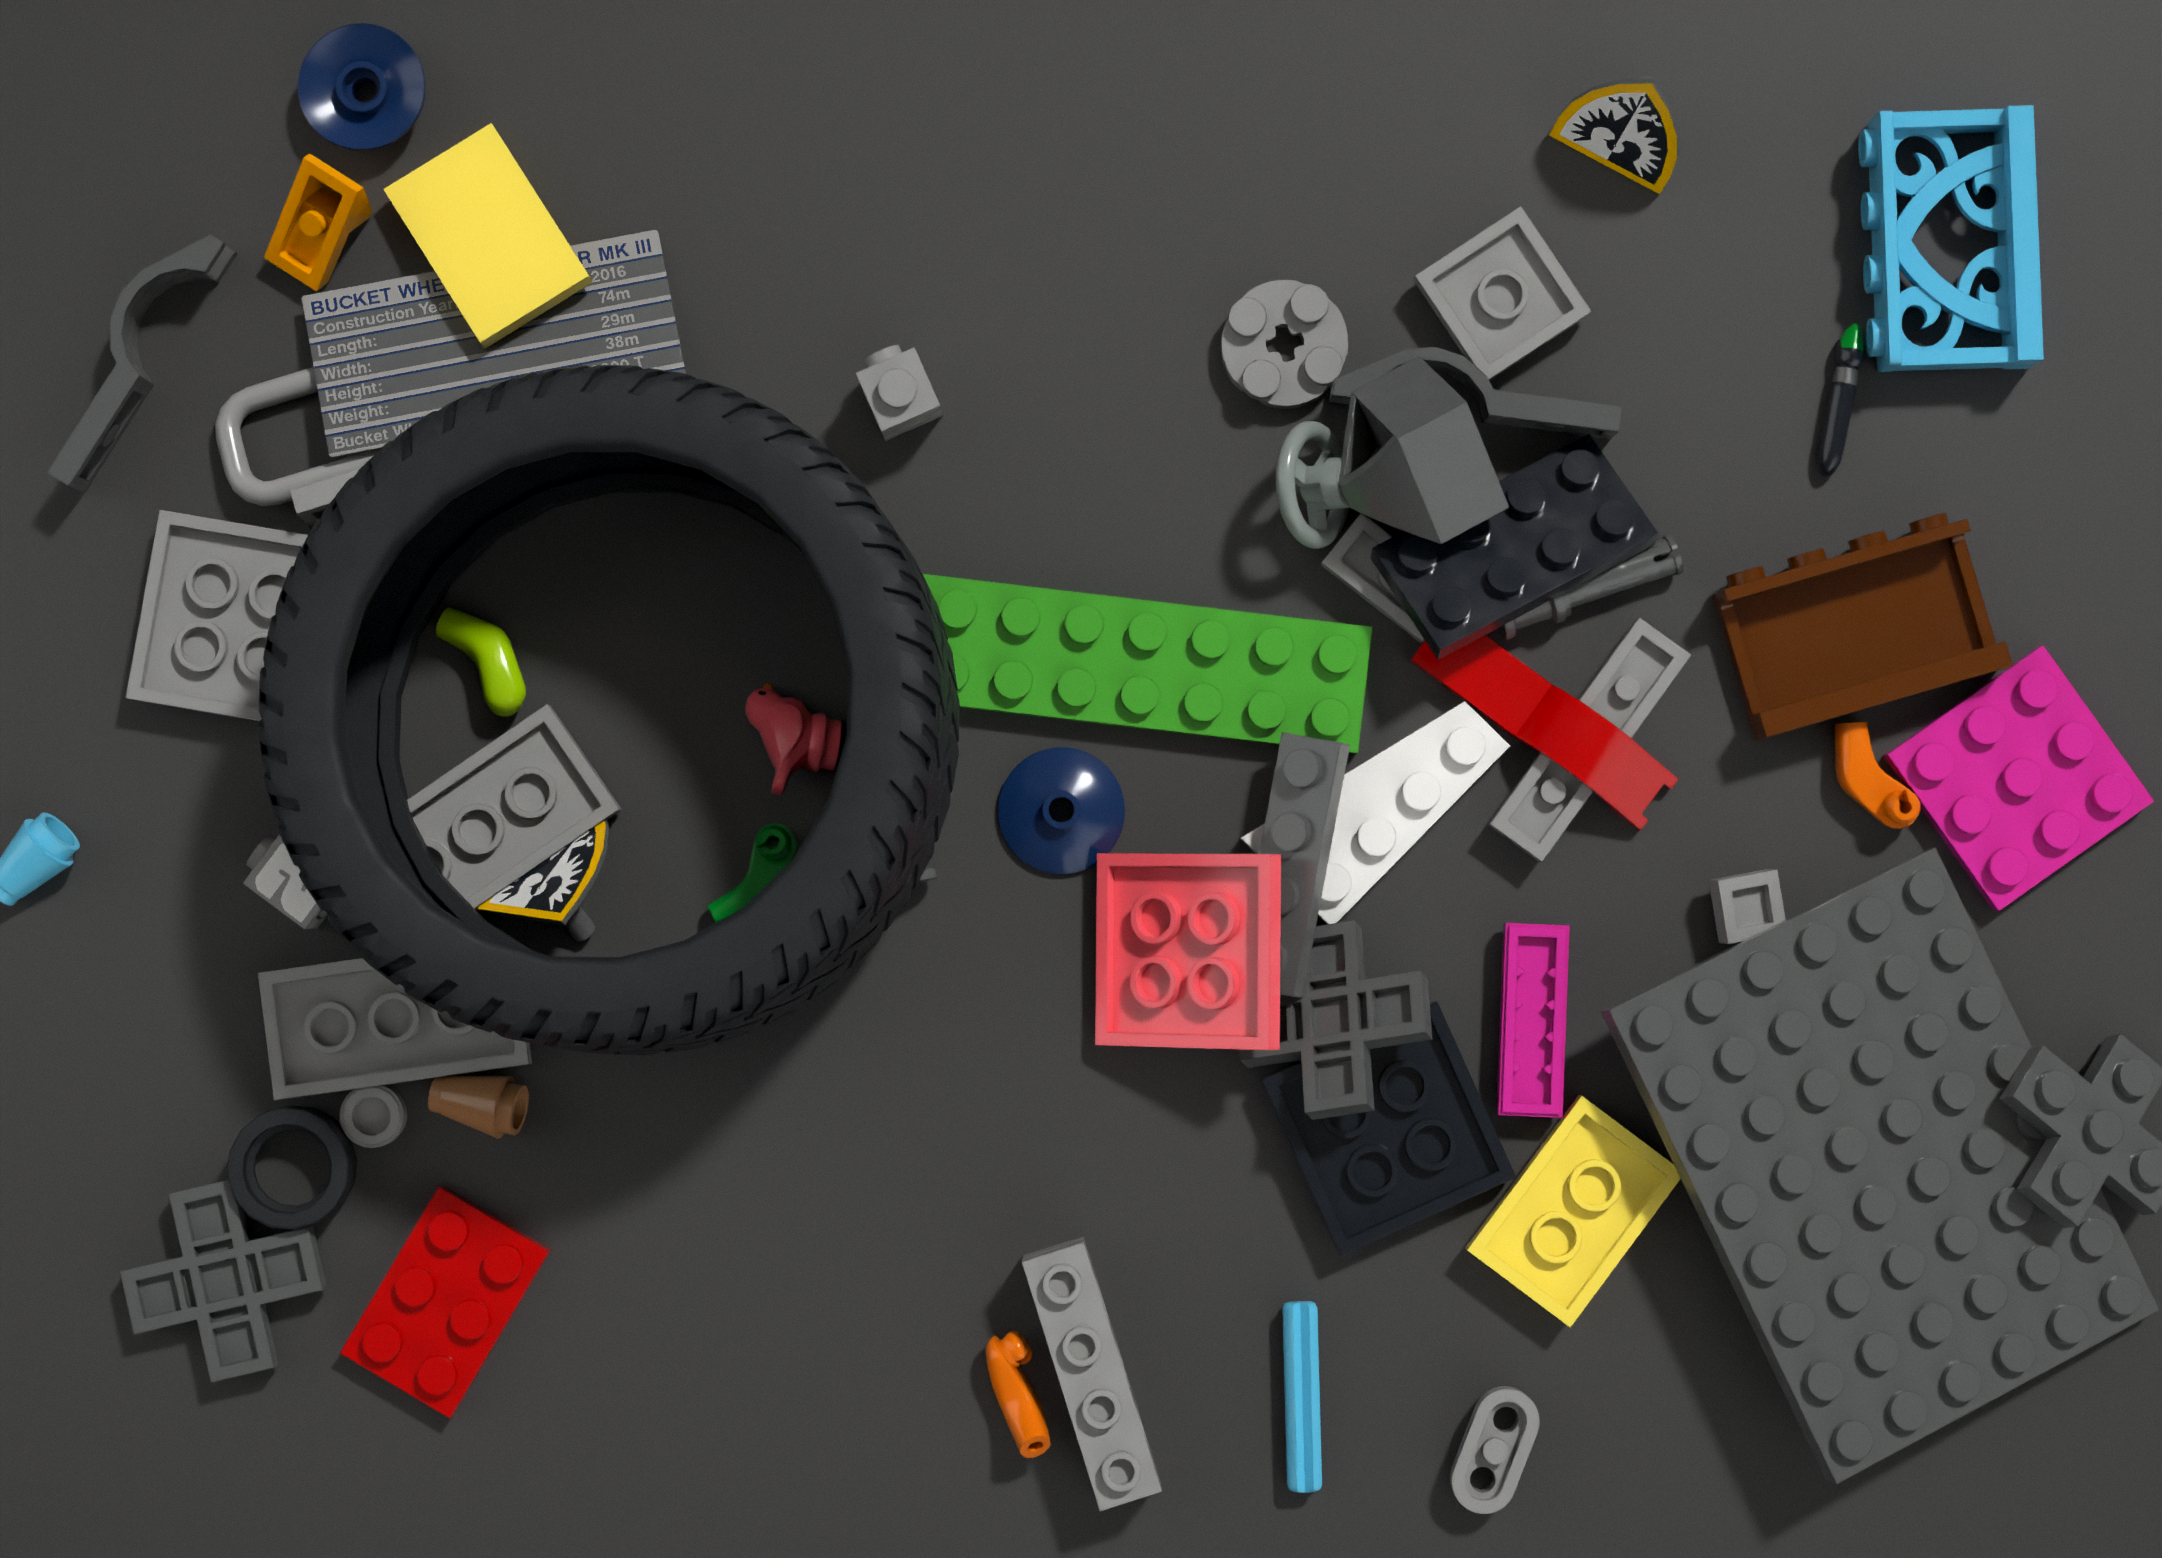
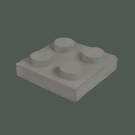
M1521 206L1415 275L1413 279L1463 356L1488 377L1489 381L1592 312Z

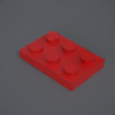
M441 1185L437 1188L340 1353L446 1417L451 1418L456 1413L552 1250L444 1185Z

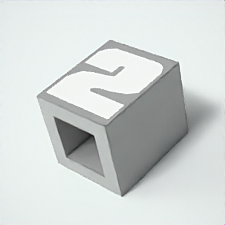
M280 834L276 839L271 835L264 838L246 863V866L252 869L243 884L303 929H318L328 913L319 908L299 877L300 869L293 864Z

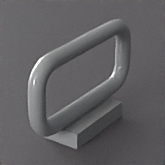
M314 367L255 384L231 395L220 408L215 422L216 442L225 476L232 490L246 502L260 506L281 505L293 501L296 514L310 529H312L318 519H321L323 512L344 484L354 477L358 470L381 448L369 450L275 480L262 481L257 479L250 470L241 437V425L243 420L255 411L317 393Z

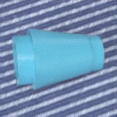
M43 812L35 820L26 819L0 857V902L13 906L20 898L25 897L74 863L73 854L80 848L79 841L74 833L55 816Z

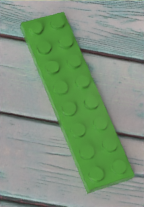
M923 574L938 604L947 633L948 643L953 653L960 708L1280 745L1281 734L1284 732L1350 745V754L1358 753L1372 627Z

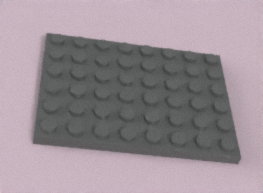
M1936 847L1924 850L1601 1012L1827 1483L1838 1484L2159 1311L2156 1301L2101 1189L2080 1225L2071 1228H2063L2017 1190L2047 1138L1999 1098L2032 1046Z

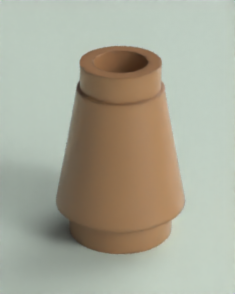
M450 1075L435 1077L428 1097L429 1111L440 1113L444 1117L497 1139L501 1138L504 1134L515 1136L520 1132L526 1118L529 1103L528 1087L517 1084L513 1076Z

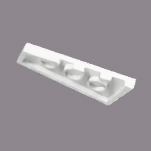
M1465 701L1344 775L1318 916L1327 925L1337 923L1510 747ZM1265 823L1240 838L1255 854H1259Z

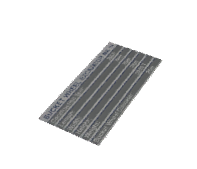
M651 230L571 245L572 250L593 283L486 349L480 344L435 271L303 296L302 303L329 456L334 457L382 448L389 441H394L399 434L427 414L439 411L443 406L477 389L488 388L493 384L527 373L539 374L547 370L579 365L589 367L596 365H634L643 369L653 368L686 374L658 231Z

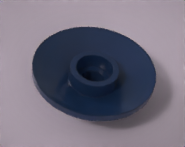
M367 23L345 25L325 34L308 51L301 65L298 77L300 105L311 126L323 138L334 145L356 151L383 148L403 137L420 116L426 95L424 70L411 46L395 32L382 26ZM372 82L376 84L377 93L371 101H357L356 90L362 83Z
M1058 747L1036 752L1024 759L1012 770L1000 793L998 818L1005 841L1023 862L1043 872L1071 874L1086 870L1097 864V853H1109L1112 850L1123 828L1125 803L1117 779L1102 761L1078 749ZM1057 798H1066L1074 806V814L1066 822H1056L1049 814V806Z

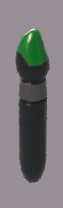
M1853 323L1845 330L1836 348L1835 359L1837 367L1828 397L1817 458L1819 471L1825 478L1830 477L1840 465L1856 394L1855 387H1857L1858 368H1860L1864 361L1863 333L1858 323Z

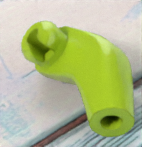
M451 607L446 608L437 623L436 636L462 651L475 663L479 672L483 697L490 710L502 717L514 715L520 710L524 702L526 686L508 636L500 627Z

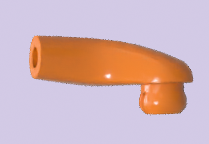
M1867 722L1835 724L1836 778L1840 787L1849 797L1885 826L1901 829L1911 825L1919 815L1921 809L1920 801L1911 790L1886 774L1879 767L1871 748Z
M1010 1331L1001 1340L997 1336H993L988 1340L985 1348L987 1368L997 1401L1020 1454L1025 1458H1034L1049 1449L1051 1445L1042 1403L1019 1367L1030 1361L1033 1353L1032 1349L1020 1332Z

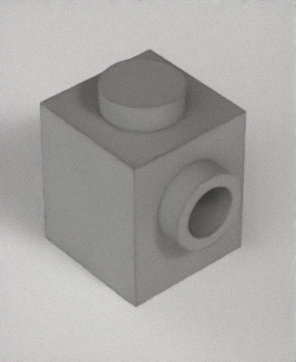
M899 345L884 348L865 358L864 362L867 368L856 372L861 388L885 441L943 416L940 403L915 347L904 352L901 351Z

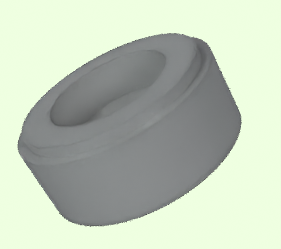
M388 1085L354 1089L346 1096L340 1109V1123L346 1136L355 1144L367 1148L381 1147L394 1141L402 1133L407 1121V1108L404 1099L394 1088Z

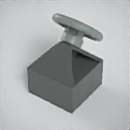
M1420 356L1351 392L1343 448L1335 434L1328 427L1316 421H1305L1296 425L1286 435L1277 459L1276 494L1282 518L1291 535L1308 548H1323L1335 541L1344 528L1349 508L1397 529L1440 544L1509 508L1467 401ZM1308 440L1315 441L1323 451L1314 466H1307L1298 459L1302 446ZM1295 484L1300 487L1301 495L1307 503L1309 525L1299 509ZM1330 509L1328 517H1326V510Z

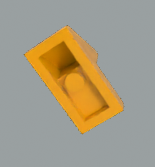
M312 154L306 155L301 162L263 258L317 292L329 282L349 233L369 219L373 212L364 187Z

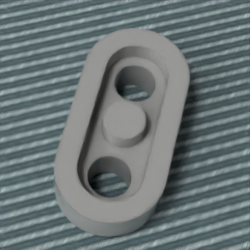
M1510 1386L1492 1388L1479 1398L1474 1407L1453 1461L1449 1478L1451 1489L1457 1500L1472 1512L1479 1514L1497 1512L1510 1502L1515 1493L1540 1425L1539 1413L1534 1402L1521 1390ZM1502 1407H1510L1516 1413L1515 1423L1508 1429H1499L1495 1427L1493 1422L1495 1412ZM1479 1467H1487L1493 1473L1491 1484L1484 1489L1474 1488L1470 1483L1472 1472Z

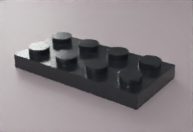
M1590 434L1500 480L1499 483L1509 508L1452 539L1440 544L1403 531L1372 548V562L1438 660L1655 545L1658 536L1657 530Z

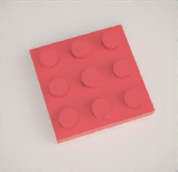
M1097 853L1095 1045L1280 1050L1281 854Z

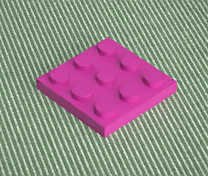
M2044 645L2038 646L2013 663V666L2000 672L1883 755L1902 784L1918 797L1922 812L1993 911H2000L2154 802L2151 795Z

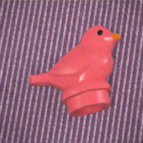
M766 683L762 688L754 690L749 695L745 704V714L749 722L759 731L768 757L775 769L771 794L781 796L790 776L803 766L811 772H817L818 769L834 770L840 746L841 720L826 718V713L811 715L802 701L793 697H781L772 688L770 683Z

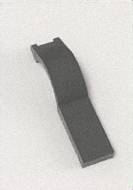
M209 234L142 269L120 292L110 318V350L116 365L49 468L48 474L71 488L83 493L87 491L154 386V383L142 368L137 346L141 319L153 300L175 284L197 279L220 282L237 255L224 242Z
M1438 347L1404 349L1334 379L1333 386L1330 388L1328 403L1349 406L1352 391L1420 356L1434 371L1446 374L1465 387L1476 401L1482 423L1579 436L1590 434L1591 437L1611 439L1619 432L1622 406L1494 390L1488 377L1466 357Z

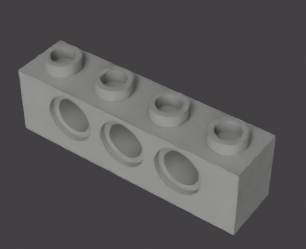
M1084 1236L1023 1255L1022 1265L1099 1510L1103 1511L1162 1492L1158 1471Z

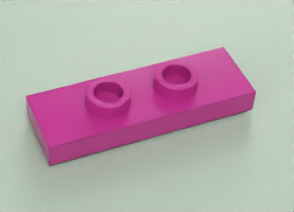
M1503 923L1497 1115L1563 1118L1570 925Z

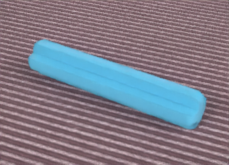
M1290 1301L1284 1303L1282 1307L1287 1485L1292 1492L1311 1493L1319 1491L1322 1487L1318 1308L1311 1301Z

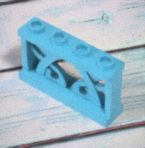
M2034 105L2007 106L2005 109L1878 111L1868 122L1867 129H1861L1858 143L1860 166L1869 167L1870 192H1864L1861 200L1863 230H1871L1872 255H1866L1863 282L1865 292L1867 294L1874 293L1875 318H1869L1866 324V350L1869 357H1876L1877 372L2003 368V370L2029 369L2044 360ZM1993 132L1994 145L1975 151L1958 160L1955 147L1947 134ZM1913 136L1927 139L1938 149L1945 168L1936 175L1934 164L1928 157L1920 153H1913L1912 155L1916 158L1919 165L1918 172L1912 176L1902 174L1897 167L1895 159L1896 149L1900 142ZM1972 178V188L1975 196L1982 186H1989L1994 189L1996 193L1995 205L1985 210L1977 207L1967 191L1965 182ZM1950 191L1960 212L1970 222L1985 230L1997 232L1998 246L1985 250L1974 257L1963 269L1956 287L1941 277L1928 264L1912 242L1915 232L1926 215ZM1896 193L1905 197H1912L1897 217ZM1982 269L1994 271L1999 277L2000 287L1998 291L1994 293L1988 292L1981 283L1977 288L1976 299L1969 296L1977 273ZM1899 270L1913 285L1901 293ZM1909 307H1916L1923 312L1925 319L1919 330L1932 325L1939 317L1941 309L1950 314L1946 333L1941 340L1932 346L1923 347L1912 343L1907 339L1902 330V317L1905 310ZM1964 322L1988 331L2001 333L2002 347L1953 348L1960 337Z

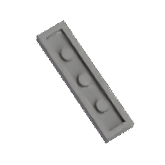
M1639 617L1631 625L1578 700L1632 738L1691 654ZM1539 753L1488 825L1538 862H1542L1593 791L1558 764Z

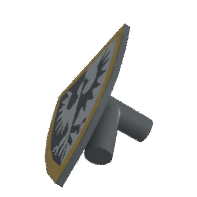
M1642 76L1638 79H1621L1594 86L1579 94L1560 113L1549 133V136L1658 194L1662 192L1670 179L1680 154L1679 129L1672 107L1662 92L1659 82L1651 76Z
M607 819L482 903L477 908L479 912L563 925L576 941H582L590 937L595 930V924L581 908L580 904L588 894L603 867L609 837Z

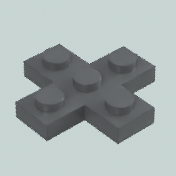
M1352 920L1316 926L1303 998L1280 994V1050H1239L1240 1061L1247 1068L1301 1060L1305 1114L1312 1120L1375 1111L1370 1049L1432 1040L1428 978L1420 970L1365 979L1362 928L1358 923Z
M2122 1034L2108 1036L2083 1077L2044 1045L2029 1048L1999 1098L2047 1138L2017 1190L2063 1228L2078 1227L2103 1184L2139 1214H2156L2162 1205V1142L2141 1126L2139 1122L2162 1084V1067Z
M228 1180L170 1193L169 1198L182 1256L120 1271L134 1334L197 1320L211 1382L278 1366V1358L265 1303L317 1292L327 1288L313 1225L251 1240L245 1212L234 1199Z

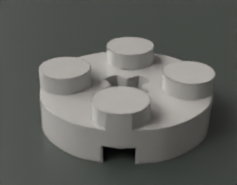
M1296 280L1270 281L1249 290L1232 306L1221 336L1222 361L1231 382L1250 398L1258 400L1260 404L1274 409L1299 408L1319 399L1334 383V379L1339 377L1348 354L1347 327L1338 307L1320 287L1304 284ZM1287 328L1290 335H1299L1302 340V346L1294 349V359L1291 361H1283L1279 352L1269 353L1266 347V342L1275 339L1276 329Z

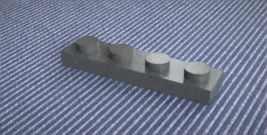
M1284 732L1281 734L1259 854H1281L1280 994L1303 998L1350 745Z

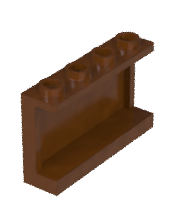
M1945 512L1909 523L1912 535L1888 541L1885 530L1849 540L1848 544L1851 552L1827 559L1824 548L1787 558L1790 569L1788 571L1766 577L1763 566H1758L1726 576L1729 588L1713 594L1712 597L1755 740L2013 666L2006 641L1997 644L1965 541V533L1971 531L1968 519L1949 524Z

